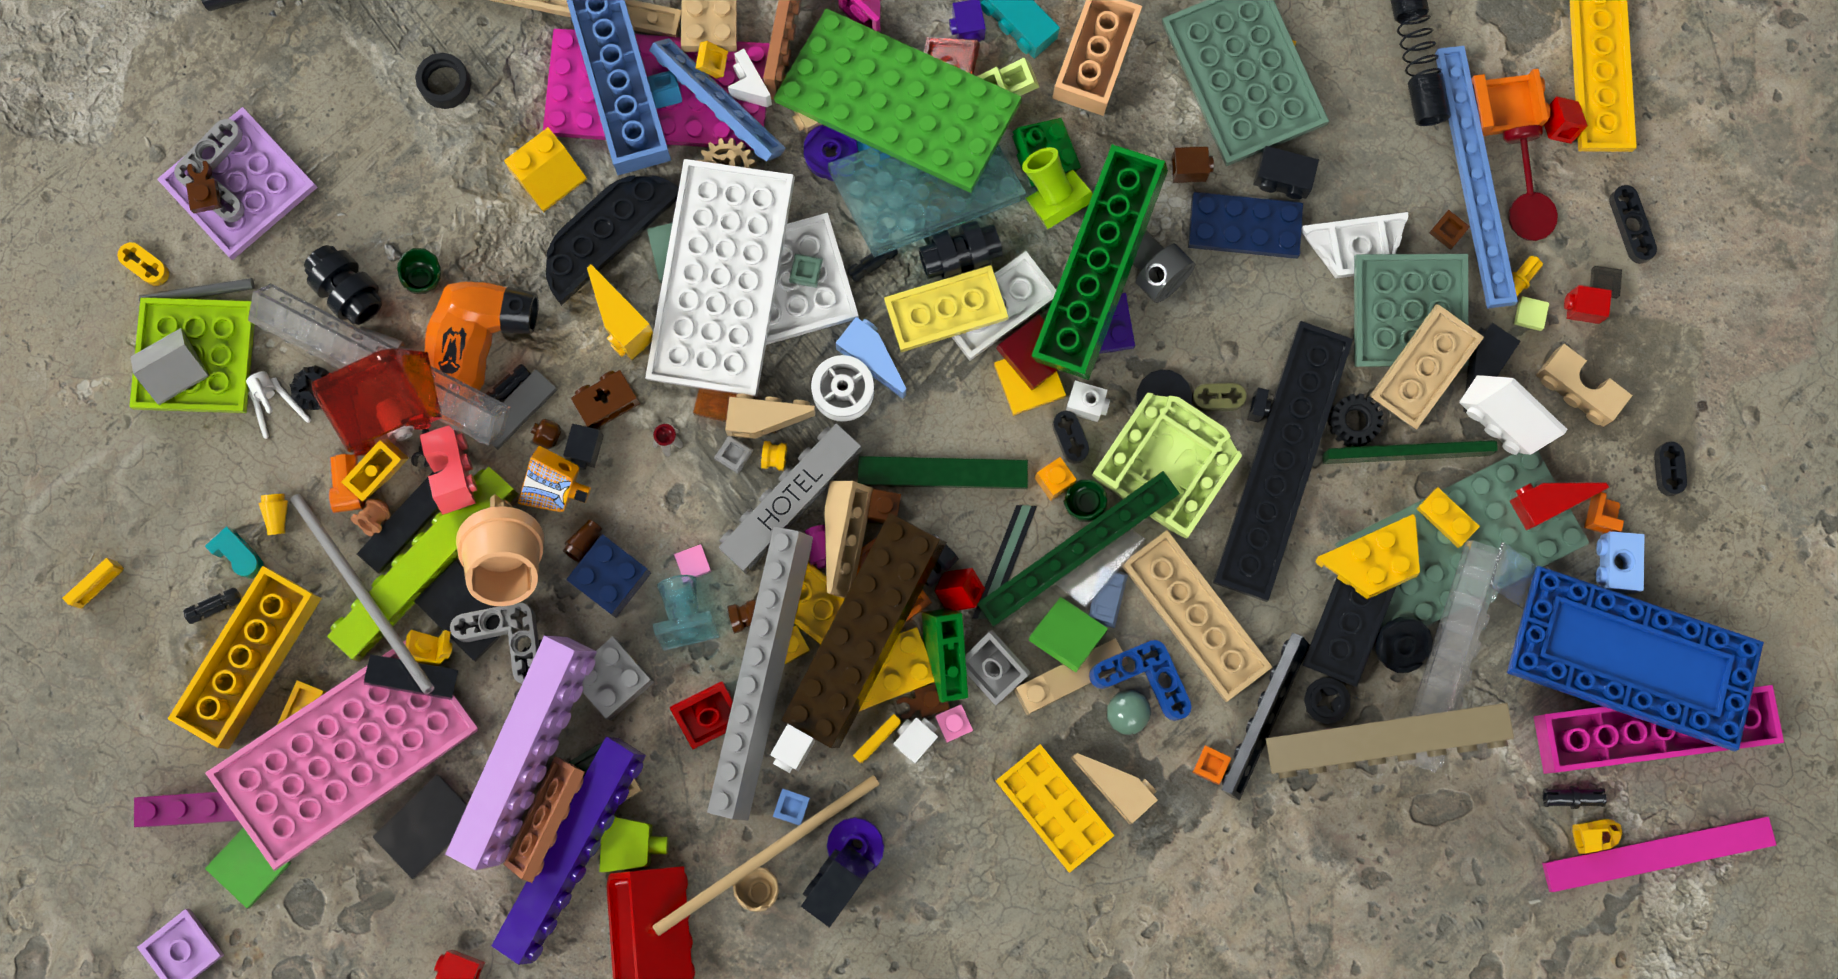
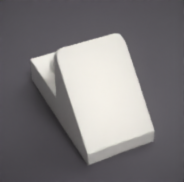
M745 49L734 53L736 64L733 65V68L740 81L728 87L729 95L734 99L756 105L771 106V95Z

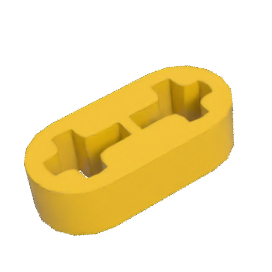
M129 242L122 245L118 250V260L120 263L148 284L160 286L169 278L167 266L138 244ZM130 252L136 254L141 261L136 263L128 257V254ZM148 265L157 269L159 272L158 276L155 277L146 270Z

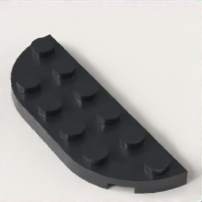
M632 175L621 178L601 191L557 232L546 254V279L551 292L561 306L590 280L587 270L589 265H592L599 272L677 200L679 190L677 185L654 175L652 177H636Z

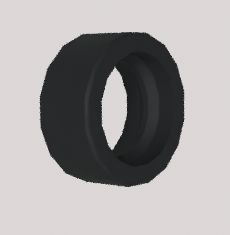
M436 53L430 55L420 63L415 75L418 90L426 102L435 108H454L463 103L470 93L472 85L470 74L462 61L452 54ZM444 67L456 70L459 74V84L453 91L444 95H437L430 91L427 82L434 71Z

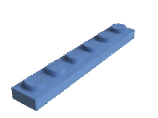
M670 38L656 41L652 44L649 51L656 57L657 62L667 67L676 76L678 82L687 86L701 103L706 104L720 121L725 122L734 131L739 139L745 141L754 149V153L759 158L767 162L782 155L786 148L708 74L696 69V63Z

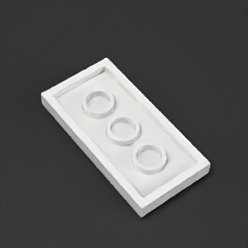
M1027 251L994 273L1008 314V320L952 337L969 361L1052 302L1056 289Z

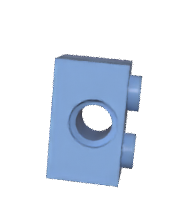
M1610 531L1601 535L1596 546L1597 555L1600 556V567L1596 571V582L1599 586L1625 594H1635L1644 591V534ZM1616 556L1623 561L1622 569L1615 565L1614 560Z

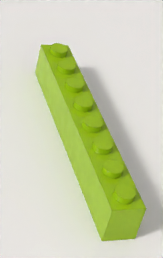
M489 466L485 470L481 469L474 475L477 485V491L473 492L476 504L444 515L441 512L438 513L431 523L433 525L427 532L418 534L411 544L413 546L407 553L398 555L392 562V568L388 573L380 575L372 583V589L369 591V594L392 627L415 604L414 600L457 560L456 536L462 523L472 514L490 508V497L496 494L503 501L506 500L510 503L519 494ZM357 598L351 605L352 610L345 618L340 617L333 623L330 628L332 631L327 637L352 660L360 662L384 635Z

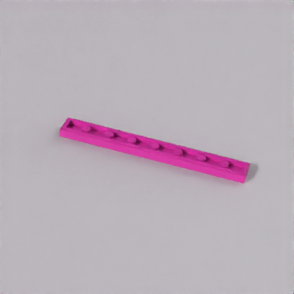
M1760 817L1542 863L1549 892H1557L1776 846V841L1769 817Z

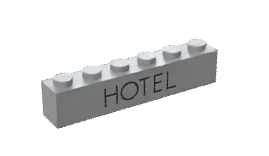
M835 424L832 428L827 426L817 437L819 442L812 449L807 447L798 457L800 462L793 469L788 467L778 478L780 483L773 490L768 488L759 498L761 503L754 510L748 509L739 519L741 524L734 531L732 529L728 530L720 539L722 543L719 546L720 551L745 574L768 551L773 527L789 529L828 488L830 481H834L861 453V445L838 424Z

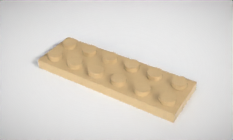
M1168 530L1121 564L1225 702H1228L1272 668L1268 660Z

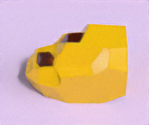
M1599 819L1573 824L1572 833L1578 853L1586 854L1613 848L1621 839L1622 829L1621 825L1612 819Z

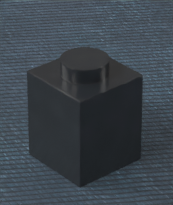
M572 423L563 454L564 458L578 465L582 470H586L587 466L595 468L604 435L598 429Z

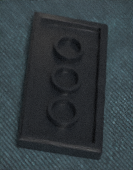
M1336 577L1302 666L1357 687L1396 587L1366 599L1356 592L1354 587L1346 585Z

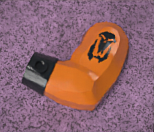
M484 282L448 284L444 288L438 305L427 325L423 368L427 389L438 399L448 402H464L478 394L485 382L486 359L492 343V334L498 331L502 333L532 334L538 317V295L509 286L506 288Z

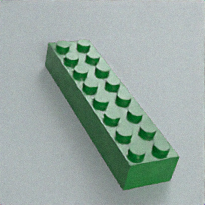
M1113 144L1111 145L1033 350L1032 357L1036 362L1087 380L1090 379L1168 173L1164 160Z

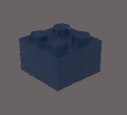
M602 534L566 580L617 618L651 575V572Z

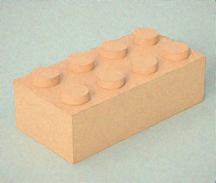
M1086 0L1055 84L1052 99L1104 116L1142 9L1141 5L1126 0Z

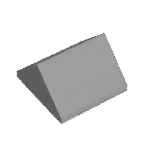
M182 328L131 356L133 374L158 405L209 377L207 370Z
M993 630L988 632L965 655L967 675L995 706L1031 674Z

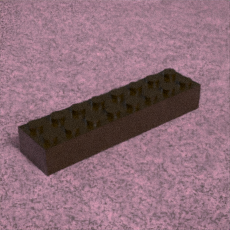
M889 513L782 718L783 722L829 748H840L947 542Z

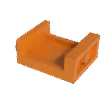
M1532 69L1528 75L1489 80L1485 79V74L1472 77L1471 80L1483 136L1502 134L1506 130L1521 126H1543L1548 121L1550 106L1548 103H1545V81L1543 77H1540L1539 69Z

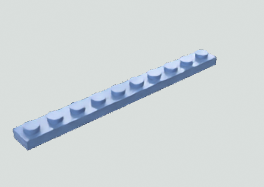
M1465 46L1440 48L1435 53L1439 56L1436 62L1438 68L1442 69L1440 74L1443 75L1451 116L1448 120L1487 309L1513 306L1518 300Z

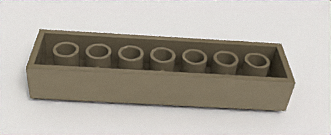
M1508 703L1266 738L1271 772L1272 774L1278 773L1279 779L1298 776L1297 770L1308 769L1309 774L1327 772L1326 766L1338 764V770L1356 768V762L1367 760L1368 766L1386 764V757L1397 756V760L1400 762L1417 759L1416 753L1427 752V757L1447 755L1446 749L1457 747V752L1462 753L1476 751V744L1487 743L1488 749L1508 746L1507 740L1514 739Z

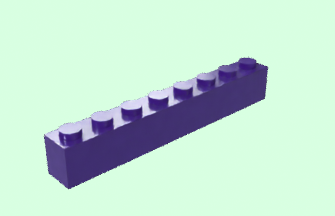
M606 736L583 778L580 790L574 794L570 802L568 816L559 825L554 845L548 849L543 859L544 866L541 873L535 876L532 883L528 881L525 883L491 945L516 964L533 963L543 951L542 945L546 937L556 928L558 922L556 919L561 910L569 904L574 886L584 877L586 873L585 866L590 857L594 856L598 851L602 835L613 824L615 819L614 813L618 806L626 800L631 782L641 773L643 769L642 762L646 757L644 753L620 738Z

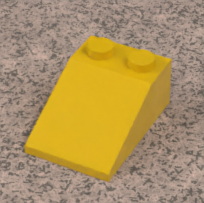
M589 265L587 267L604 327L609 334L606 339L621 357L626 354L633 360L652 342L653 330L636 309L592 265Z

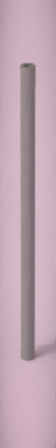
M301 494L294 495L291 498V502L424 694L432 692L434 690L433 684Z

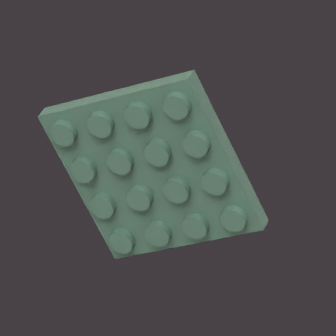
M1468 254L1354 255V367H1391L1436 304L1468 325ZM1469 359L1466 361L1464 366H1469Z

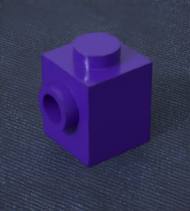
M980 0L953 3L952 19H949L951 35H956L958 44L974 45L985 39L986 28Z

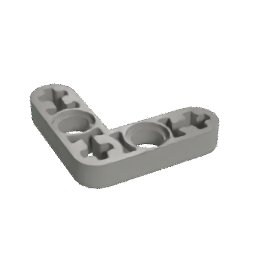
M231 119L218 121L177 163L174 170L177 180L185 187L187 183L194 182L184 173L187 170L188 164H192L196 168V173H200L203 170V161H207L213 171L242 140L243 133L240 127ZM225 129H228L233 133V135L231 137H228L223 133V131ZM215 139H217L219 142H221V143L223 144V146H222L221 148H220V146L214 141ZM207 147H214L216 151L214 157L208 160L203 159V150ZM218 182L220 200L223 198L235 210L231 213L222 206V208L213 211L227 222H236L244 214V205L235 195Z
M517 603L464 613L456 616L450 624L451 634L462 642H472L508 634L513 676L522 685L525 679L522 673L526 672V663L519 660V658L527 659L528 667L530 668L539 648L536 615L531 607L524 603ZM521 610L527 614L526 617H523L522 622L523 627L527 630L530 629L529 631L522 630L520 622L515 619V617L519 616V611ZM492 615H498L500 618L499 626L496 629L488 630L486 627L487 619ZM464 622H466L470 626L479 625L480 630L472 627L466 629V634L459 631V628H462ZM529 637L531 639L530 649L526 652H519L517 648L519 640Z

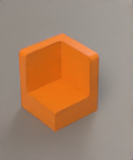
M1604 492L1592 496L1584 528L1603 534L1610 531L1622 532L1624 521L1617 519L1620 503L1606 499L1607 493Z

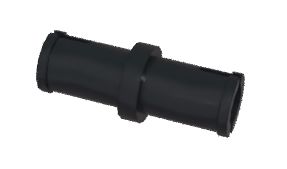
M1570 786L1569 789L1544 788L1542 795L1543 801H1546L1543 803L1545 807L1570 806L1571 809H1579L1580 806L1605 807L1607 800L1606 794H1602L1605 793L1604 788L1579 789L1578 786Z

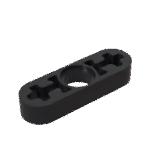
M1622 185L1610 195L1609 203L1629 258L1635 263L1643 264L1655 256L1657 245L1638 192L1632 186ZM1621 195L1623 197H1628L1629 201L1627 203L1625 201H1620L1619 197ZM1625 210L1630 211L1625 215L1623 214ZM1628 218H1634L1639 222L1640 228L1638 231H1632L1627 227L1626 221ZM1640 234L1643 235V237L1640 238V239H1639V238H1636V237H1638ZM1639 246H1641V248L1646 247L1647 252L1645 254L1643 252H1638L1637 248Z

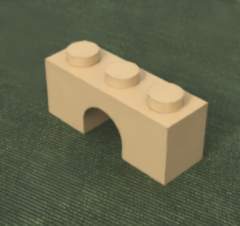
M1563 344L1552 353L1536 376L1541 379V383L1546 388L1561 394L1568 405L1574 408L1578 407L1586 413L1589 421L1604 427L1614 421L1633 395L1610 378L1601 383L1595 390L1585 387L1580 380V370L1587 360L1566 344Z

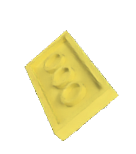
M991 265L884 297L901 352L1008 320V314Z

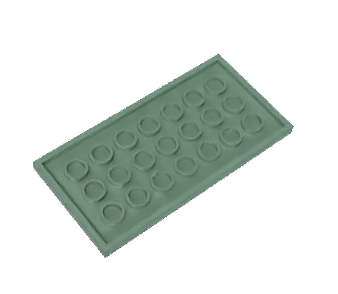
M1538 451L1531 455L1519 452L1517 455L1512 454L1442 490L1480 526L1459 548L1416 509L1425 499L1335 544L1338 548L1412 514L1416 517L1420 573L1417 577L1396 587L1380 629L1390 620L1400 616H1411L1420 620L1425 626H1428L1534 572L1537 566L1544 567L1589 544L1570 508L1526 531L1511 505L1510 500L1518 496L1515 491L1530 483L1533 487L1542 483H1556Z

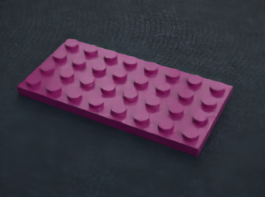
M553 29L543 130L548 127L556 137L606 140L575 30ZM635 34L647 77L670 71L667 67L657 62L656 57L649 49L654 42L668 38L681 49V37ZM737 41V52L745 49L764 83L763 77L770 44ZM684 52L695 63L697 62L698 52ZM728 52L724 77L716 79L710 76L728 94V87L740 81L733 68V65L736 64L734 55L736 52ZM678 82L682 102L663 108H656L667 145L709 147L708 143L710 142L715 146L719 145V138H722L725 144H728L729 139L733 138L736 146L743 142L746 146L745 150L750 149L754 151L745 141L739 139L725 122L720 121L706 104L701 103L687 86ZM734 99L765 128L767 107Z

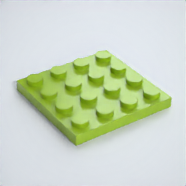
M140 298L135 354L182 328L207 370L209 377L158 405L133 374L129 407L133 410L247 413L249 387L246 380L250 377L256 303L253 301Z

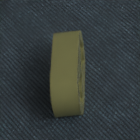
M1235 383L1202 384L1192 394V404L1200 411H1234L1242 407L1247 395L1245 389ZM1203 391H1206L1207 396H1216V399H1210L1207 404H1204L1203 399H1198V396ZM1231 391H1234V394L1240 396V398L1233 404L1231 399H1222V396H1228Z

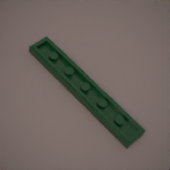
M1495 440L1329 448L1322 454L1323 464L1483 457L1491 456L1497 452L1498 445Z
M859 456L858 483L866 486L1027 489L1028 460Z

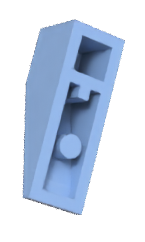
M855 317L837 340L836 350L843 355L857 358L863 362L870 370L872 377L903 399L906 396V387L879 333L876 332L877 327L867 319L861 321Z

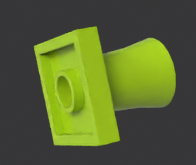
M1052 147L1040 149L1024 161L1022 169L1038 189V191L1028 196L1026 200L1047 229L1089 205L1093 195L1092 191L1074 170L1065 174L1057 149Z

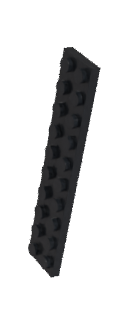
M1303 321L1298 323L1213 584L1265 602L1269 601L1353 342L1352 338Z

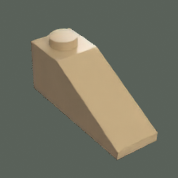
M1079 753L1071 757L1074 763L1128 824L1135 822L1158 801L1154 796L1157 791L1146 779L1141 781L1133 775Z

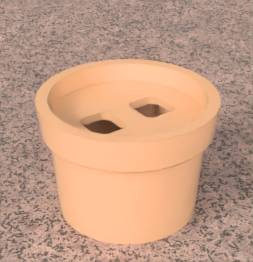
M504 506L486 508L468 517L457 532L456 547L459 560L464 567L466 586L470 594L480 602L492 606L514 605L528 598L537 586L539 563L543 555L544 533L540 524L530 514L520 509Z

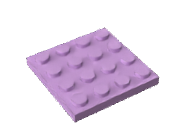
M243 107L229 118L242 130V140L212 171L211 175L242 202L245 210L241 219L236 222H227L213 210L195 214L191 212L187 188L177 180L174 174L177 163L157 179L231 260H234L318 188ZM225 129L223 131V133L228 137H231L233 135V133L228 129ZM217 139L214 140L220 148L223 146ZM205 148L202 152V158L205 160L213 158L216 152L215 148ZM186 170L184 172L186 176H189L194 181V179L188 174V171ZM222 198L221 205L232 213L235 209Z

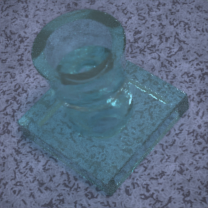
M673 576L657 584L668 620L654 623L653 629L663 651L720 638L711 612L699 613L697 579L695 576Z

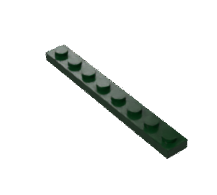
M1162 471L983 598L977 605L994 627L1180 494L1165 472Z

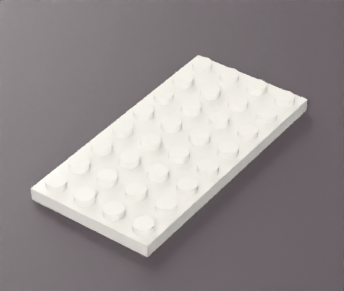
M684 159L645 379L734 394H749L757 397L795 180L793 174Z

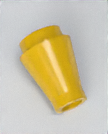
M285 494L261 495V503L258 504L267 528V535L285 534L288 500H285Z

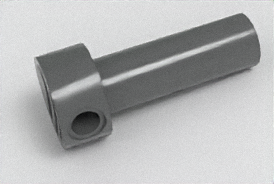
M1088 205L1080 210L1084 215ZM1146 230L1133 265L1140 271L1136 278V284L1155 303H1159L1173 294L1187 280L1195 269L1196 264L1177 244L1174 243L1164 248Z

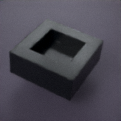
M1258 387L1253 393L1247 420L1258 423L1264 415L1268 416L1272 400L1267 399L1269 390Z

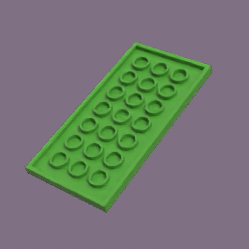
M826 8L775 94L774 101L972 193L1020 106L1022 97Z

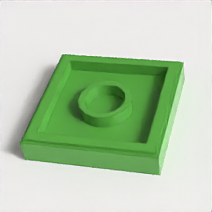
M1060 597L1030 635L1029 641L1074 672H1077L1106 634L1108 628Z
M243 827L205 869L246 908H251L288 868L291 862H287L274 871Z

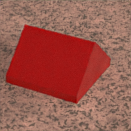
M721 681L669 707L692 750L726 733L733 698L726 684Z

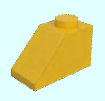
M389 439L379 440L341 483L363 502L391 479L409 457Z

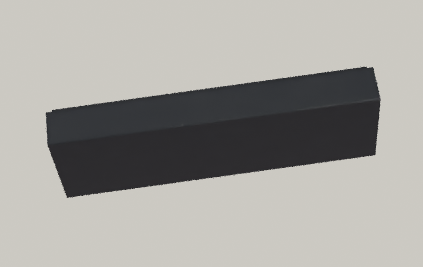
M370 654L364 685L452 700L458 670L418 663L434 686L432 692L424 694L400 659Z

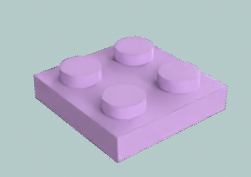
M190 908L183 910L137 947L160 979H195L224 956Z

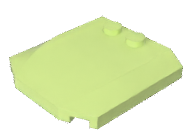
M1147 393L1092 476L1103 486L1124 499L1164 471L1180 494L1149 517L1173 533L1187 539L1242 457L1240 451H1237L1225 427L1183 399L1175 396L1165 397Z

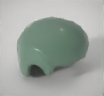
M1122 690L1118 692L1107 706V720L1112 728L1121 734H1136L1150 720V703L1144 694L1136 690Z

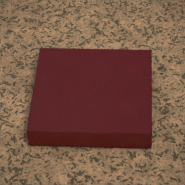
M1040 314L1001 342L996 348L1031 390H1034L1056 371H1059L1036 362L1032 357L1045 321Z

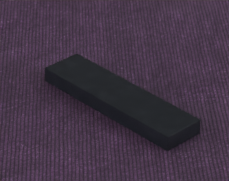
M432 472L429 476L437 474L439 472ZM428 477L384 523L381 532L375 533L357 553L377 573L380 574L439 510L432 497Z

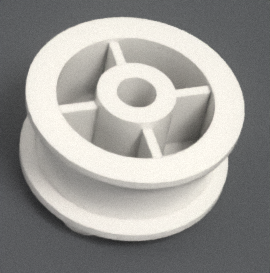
M834 356L822 362L814 372L811 383L813 400L818 410L824 416L834 421L847 422L859 418L869 409L874 397V382L870 370L863 362L851 356ZM840 386L847 387V389L844 391H841L838 388Z

